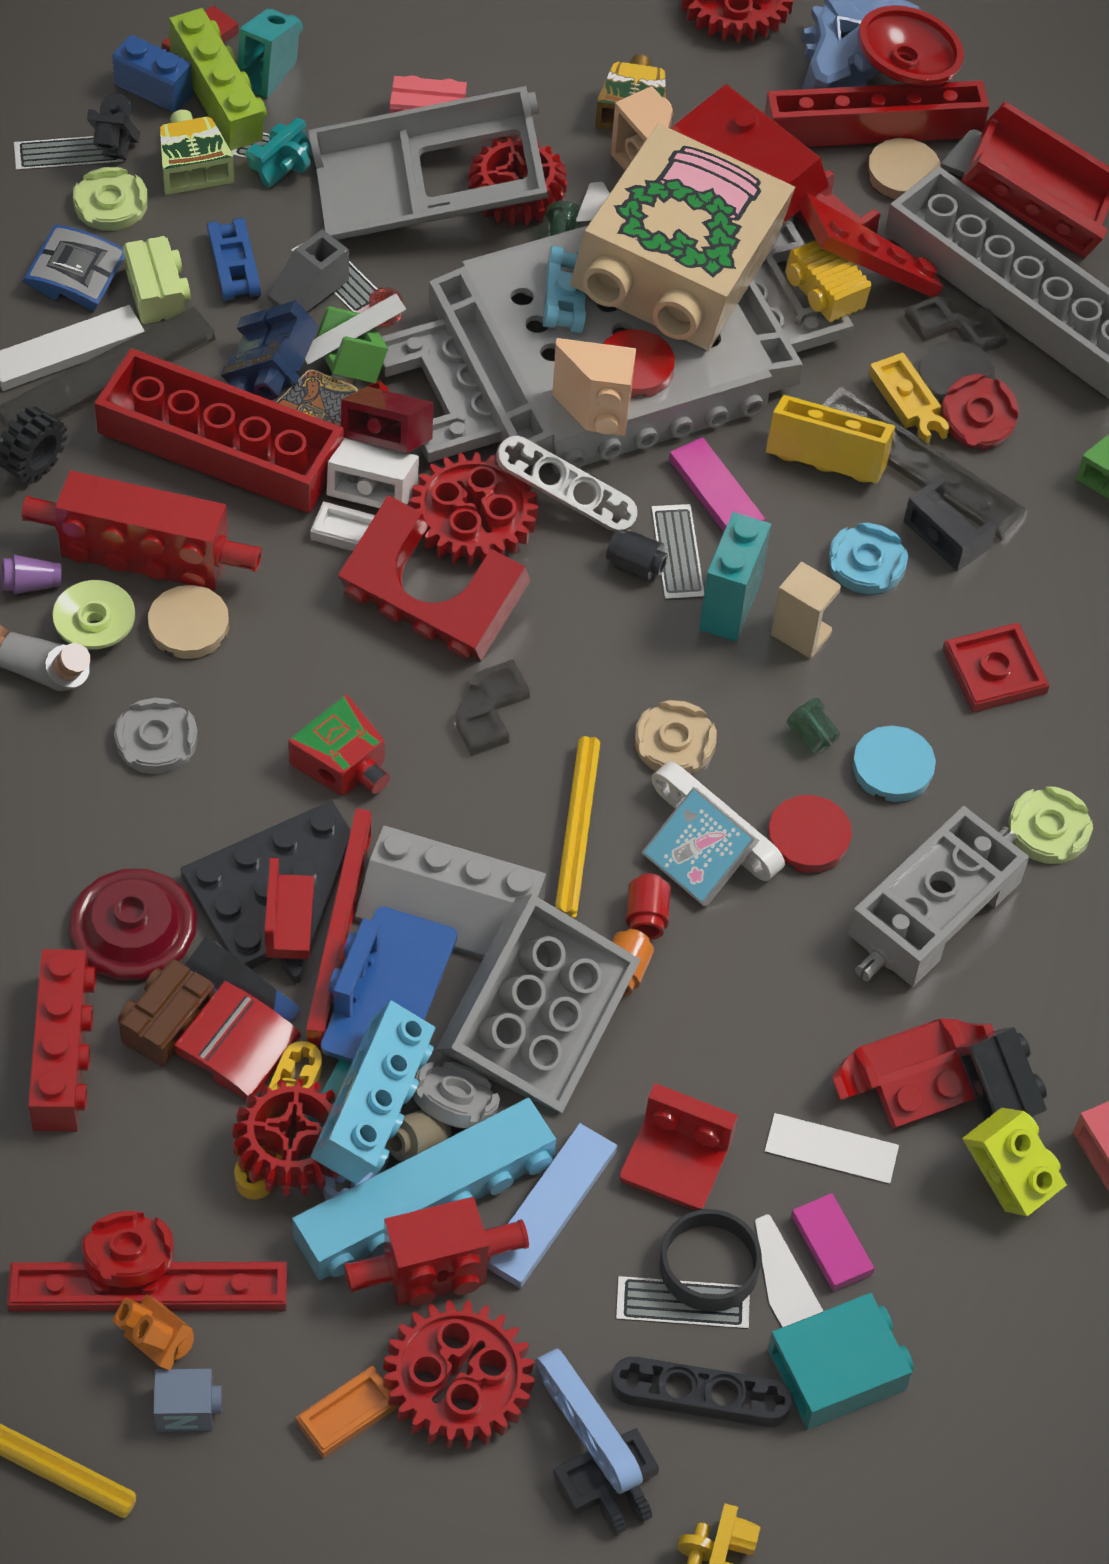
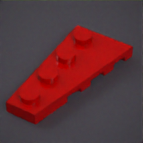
M808 193L798 203L820 248L934 299L944 288L936 274L937 268L926 258H918Z

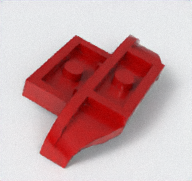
M939 1018L857 1047L843 1060L832 1076L839 1100L846 1099L876 1088L891 1129L971 1101L975 1097L956 1048L993 1032L992 1024L967 1023L958 1019Z

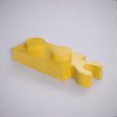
M903 352L870 364L868 375L905 428L916 425L918 428V440L925 446L930 443L931 433L929 430L938 432L942 439L947 438L949 426L947 421L939 416L941 405Z

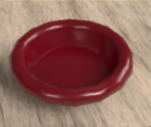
M120 869L98 877L80 892L69 914L68 936L74 950H86L88 967H96V973L118 981H141L148 979L155 969L163 970L170 960L175 959L179 962L186 956L196 936L197 912L187 891L171 877L149 869Z

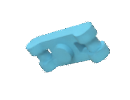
M554 245L550 247L547 260L543 327L555 329L556 325L569 327L570 332L581 334L586 318V293L570 286L573 273L561 271V267L571 268L574 271L579 250L575 254L563 251V247Z

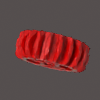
M508 136L505 143L494 140L491 148L482 146L479 155H474L470 170L468 171V190L527 177L528 170L522 139L520 141H512ZM537 139L548 198L483 211L484 217L495 215L497 224L503 220H508L511 227L515 222H523L527 227L532 219L541 223L544 215L553 217L556 208L561 207L567 192V171L565 165L560 160V154H553L550 146L541 148Z
M300 1077L294 1082V1086H286V1082L280 1078L277 1082V1089L272 1090L263 1083L260 1088L261 1097L252 1094L248 1095L246 1099L247 1108L239 1107L236 1113L237 1123H234L232 1126V1137L235 1139L232 1143L233 1154L239 1157L238 1166L241 1171L250 1170L249 1179L253 1184L265 1179V1190L268 1193L279 1185L282 1186V1193L287 1198L291 1193V1187H299L300 1192L306 1196L309 1192V1184L313 1183L316 1187L323 1190L326 1186L325 1176L337 1180L338 1173L313 1158L301 1160L303 1157L312 1154L323 1127H320V1123L323 1126L325 1125L333 1107L336 1095L332 1089L320 1094L321 1086L317 1081L309 1088H305ZM284 1114V1115L281 1116V1117L273 1118V1117H276V1116H278V1115ZM303 1114L312 1116L320 1123L309 1121ZM297 1125L296 1138H293L292 1148L289 1149V1138L293 1133V1126ZM261 1146H266L268 1151L277 1152L283 1160L272 1157Z

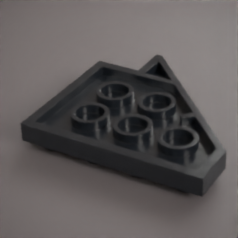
M331 800L181 867V877L222 947L252 969L274 959L266 958L265 918L270 858H279L280 875L314 876L311 954L344 863L351 830ZM278 958L293 984L300 983L308 959Z

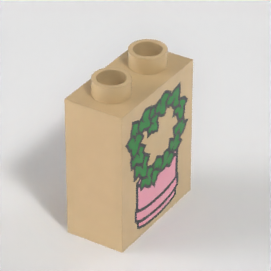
M658 123L586 228L570 286L586 293L593 301L600 305L614 306L656 326L663 334L670 338L686 340L709 351L776 243L795 186Z

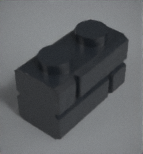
M1015 1027L993 1031L956 1048L984 1121L1000 1108L1024 1111L1031 1117L1047 1110L1043 1100L1047 1097L1045 1085L1037 1074H1033L1027 1060L1031 1055L1029 1044L1021 1033L1016 1032Z

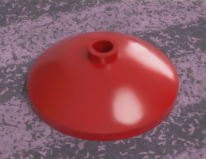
M898 5L876 8L865 15L858 29L857 39L859 47L870 64L880 73L903 84L923 87L945 83L957 75L963 63V46L955 32L937 17L916 8Z

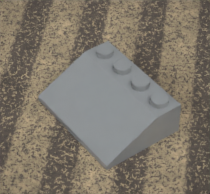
M534 894L517 897L510 907L436 1050L455 1062L474 1069L497 1084L530 1098L551 1110L563 1113L641 959Z

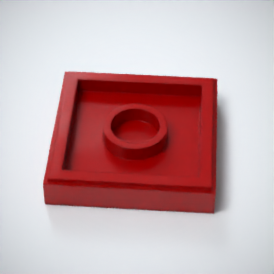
M1019 622L944 641L942 649L972 713L1048 693L1050 685Z

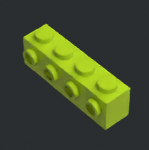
M203 7L170 17V51L178 55L179 58H184L185 61L191 62L193 90L208 116L213 119L229 149L234 150L263 140V120L267 118L266 107L260 97L256 98L252 92L251 83L246 72H240L236 65V58L232 48L224 45L217 23L214 20L210 21Z

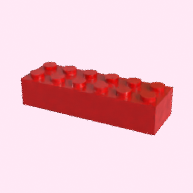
M133 348L129 350L94 403L97 432L99 434L309 514L327 486L328 461L344 440L343 427Z

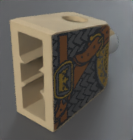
M308 370L298 380L297 384L292 386L277 403L341 427V399L358 391V389L352 385L355 381L354 378L333 373L328 376L316 370Z

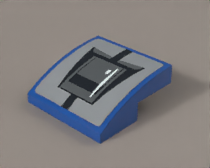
M54 225L22 282L55 301L61 293L94 312L124 259L123 248L94 234L67 226Z

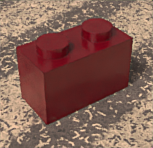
M366 386L341 399V427L344 428V438L408 453L433 439V402Z

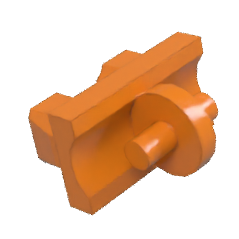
M145 1295L141 1304L126 1297L113 1317L112 1322L125 1330L123 1334L125 1338L158 1366L169 1371L174 1364V1360L185 1356L194 1342L193 1329L157 1299Z

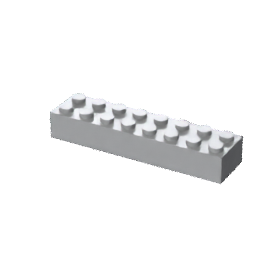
M940 166L890 204L884 235L912 255L929 260L937 268L936 273L1109 399V288Z

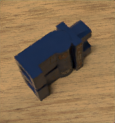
M297 300L269 309V312L265 309L240 317L237 330L243 336L236 354L230 356L228 364L223 367L220 375L231 386L269 400L279 398L282 389L297 384L300 376L296 371L302 367L319 325Z

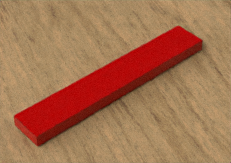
M358 808L355 810L306 1028L307 1042L316 1045L321 1053V1041L334 1010L333 994L328 993L329 983L335 968H343L345 960L343 956L344 947L351 932L371 842L372 814L370 810Z
M10 1262L7 1306L9 1312L117 1311L126 1297L141 1304L145 1295L157 1299L170 1311L286 1310L287 1262H172L170 1268L159 1279L140 1287L119 1288L101 1283L92 1278L84 1267V1262Z

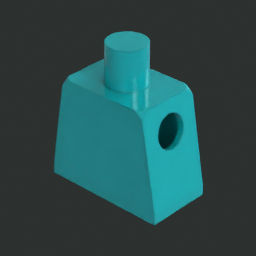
M266 9L240 28L237 66L240 72L244 71L248 75L253 93L268 98L295 65L299 34L303 30L302 22L296 16L285 15L273 9Z

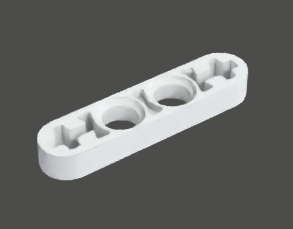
M511 436L505 439L498 447L496 452L497 462L505 472L606 529L614 532L617 530L623 531L631 527L636 521L637 507L631 498L521 436ZM516 445L522 447L520 454L530 461L533 459L534 453L541 457L532 467L531 475L524 472L529 466L528 464L520 460L514 465L508 462L509 454L505 452L506 447L513 449ZM551 463L558 467L560 479L557 484L547 485L540 480L539 469L543 464ZM587 483L592 486L595 492L592 503L583 505L575 500L573 491L577 484ZM603 492L609 495V498L604 503L611 507H616L620 503L625 506L624 513L628 516L627 520L621 519L614 523L611 520L613 513L604 507L600 509L599 514L593 511L601 502Z
M669 761L652 775V783L658 794L675 809L693 787L698 788L760 840L741 863L755 877L762 881H769L783 869L785 861L775 845L680 765Z

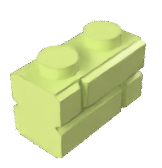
M165 236L150 238L146 242L139 240L125 243L123 246L124 266L140 322L145 325L161 322L162 319L167 321L183 318L186 314L185 301L191 300L187 278H179L178 273L182 272V263L178 249L171 251L168 238Z

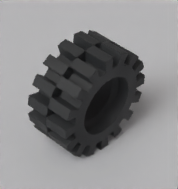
M29 406L25 408V413L23 411L17 413V420L11 419L7 424L10 427L7 432L3 430L0 436L3 438V442H0V467L24 483L27 482L29 484L33 483L34 480L39 481L42 479V472L47 474L51 470V463L56 464L59 459L56 457L57 454L62 453L65 447L61 443L67 440V435L64 434L67 428L64 423L38 406L33 408Z

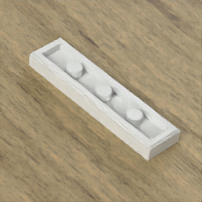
M130 305L0 350V387L2 391L139 343L146 340L145 331Z

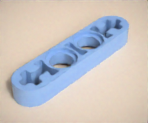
M556 1348L536 1358V1368L543 1385L616 1492L622 1494L642 1484V1474L635 1457L564 1354Z

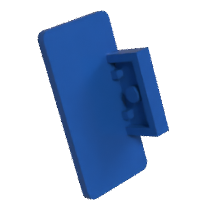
M379 907L375 911L372 920L363 918L358 932H350L343 952V956L347 959L343 968H335L329 983L328 993L333 994L334 1012L321 1041L322 1052L327 1056L352 1063L371 1019L390 1000L421 1019L426 1020L455 947L457 931L453 927L387 907Z

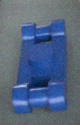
M244 217L232 219V223L219 225L218 221L206 223L208 240L212 249L223 302L235 300V296L248 294L249 298L261 296L259 277ZM245 275V279L232 281L231 277Z

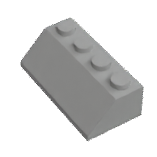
M383 826L369 860L355 921L361 923L363 918L372 920L375 911L379 907L391 908L453 927L457 931V941L453 950L484 959L515 898L534 894L544 900L546 873Z

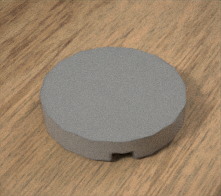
M154 697L137 701L130 706L129 711L124 715L123 713L120 715L116 722L114 739L118 755L129 767L141 773L162 774L175 771L189 761L196 751L198 729L194 716L189 710L187 712L181 708L180 703L171 699Z
M434 1062L426 1063L420 1070L418 1069L415 1079L419 1081V1084L413 1094V1098L425 1113L438 1121L454 1127L470 1128L496 1114L500 1097L498 1093L493 1094L490 1090L492 1084L488 1079L474 1069L456 1062H444L443 1067H434Z

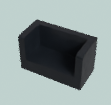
M940 476L909 497L903 522L956 571H959L992 548L997 526L992 521H989L979 529H976L944 499L948 481L943 476Z

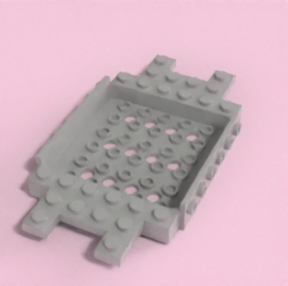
M789 219L782 224L776 243L717 338L720 343L715 347H711L709 351L686 340L670 338L663 334L656 326L620 309L614 312H603L597 307L598 303L593 301L587 294L585 297L586 318L581 334L570 332L569 327L556 325L555 329L547 328L542 333H533L526 328V325L535 320L543 323L547 260L551 245L563 247V251L576 254L577 250H580L584 232L588 227L584 226L462 261L461 268L429 281V303L438 320L381 336L388 347L381 369L385 377L422 367L446 415L433 418V439L420 446L428 463L496 442H503L511 436H521L575 467L581 468L584 465L604 459H613L620 454L633 450L646 449L666 440L683 438L690 433L709 427H719L735 419L757 415L767 409L769 393L800 384L803 364L796 352L850 337L853 334L854 325L848 315L844 318L840 317L838 320L835 319L831 323L821 312L814 311L812 307L803 309L777 265L778 262L788 260L792 249L805 244ZM561 267V271L573 273V269ZM517 293H523L526 296L532 297L533 301L528 305H517L511 298ZM621 327L626 330H647L662 337L671 346L675 355L673 378L668 386L656 395L646 397L645 393L636 394L635 398L631 397L625 436L586 431L552 396L555 361L545 360L541 353L549 348L555 350L557 338L603 344L605 339L613 335L612 332L615 329ZM516 445L513 449L505 448L513 465L520 460L531 466L541 458L535 453L531 461L524 458L520 454L522 447ZM552 464L551 467L554 473H560L558 467Z

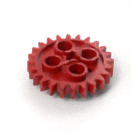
M794 0L680 1H682L681 11H687V20H697L696 29H702L707 26L709 28L708 36L720 32L722 40L725 41L729 35H734L736 42H740L742 35H746L750 41H754L755 33H759L766 38L768 37L769 29L778 32L780 23H787L788 14L792 13Z
M459 453L458 463H453L449 458L444 457L442 469L431 464L430 476L422 473L419 475V485H413L412 498L409 500V506L422 512L429 526L423 535L425 537L424 547L429 549L437 545L438 558H441L447 552L451 553L453 564L461 556L466 557L468 566L473 565L475 558H481L483 562L490 549L502 555H505V550L516 555L518 553V543L527 545L529 533L535 532V523L538 517L537 493L531 492L530 485L505 472L500 466L495 465V455H491L486 462L481 461L479 453L474 454L472 461H467L465 456Z
M447 1300L445 1312L439 1313L433 1304H429L427 1319H424L416 1312L412 1313L410 1322L412 1328L400 1324L397 1332L399 1340L390 1339L388 1352L391 1355L385 1356L383 1369L389 1373L384 1375L383 1387L393 1390L389 1393L387 1402L389 1405L402 1404L398 1409V1421L406 1420L410 1417L413 1418L412 1434L419 1432L423 1427L428 1429L427 1442L430 1444L440 1434L445 1436L446 1448L449 1449L453 1445L455 1437L462 1438L466 1449H470L472 1438L475 1435H478L481 1441L487 1445L490 1442L491 1429L504 1436L508 1427L506 1420L517 1424L521 1415L519 1408H527L530 1395L526 1392L532 1391L535 1378L528 1375L532 1373L534 1360L524 1358L528 1353L529 1344L528 1342L515 1344L520 1329L514 1327L505 1331L503 1329L506 1318L504 1314L498 1316L493 1321L488 1319L489 1306L487 1305L476 1314L472 1313V1305L469 1300L465 1302L462 1311H456L453 1302ZM449 1338H456L465 1346L458 1349L451 1348L443 1341ZM479 1344L484 1345V1348L469 1361L467 1374L459 1373L468 1361L474 1348ZM493 1365L502 1373L490 1376L485 1374L481 1367ZM424 1371L433 1374L437 1379L428 1383L420 1381L415 1375ZM450 1374L457 1375L441 1402L433 1403L432 1400L447 1388ZM457 1399H466L474 1407L469 1410H461L452 1402Z

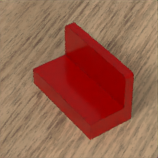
M270 858L265 918L266 958L309 959L314 876L280 875L279 858Z

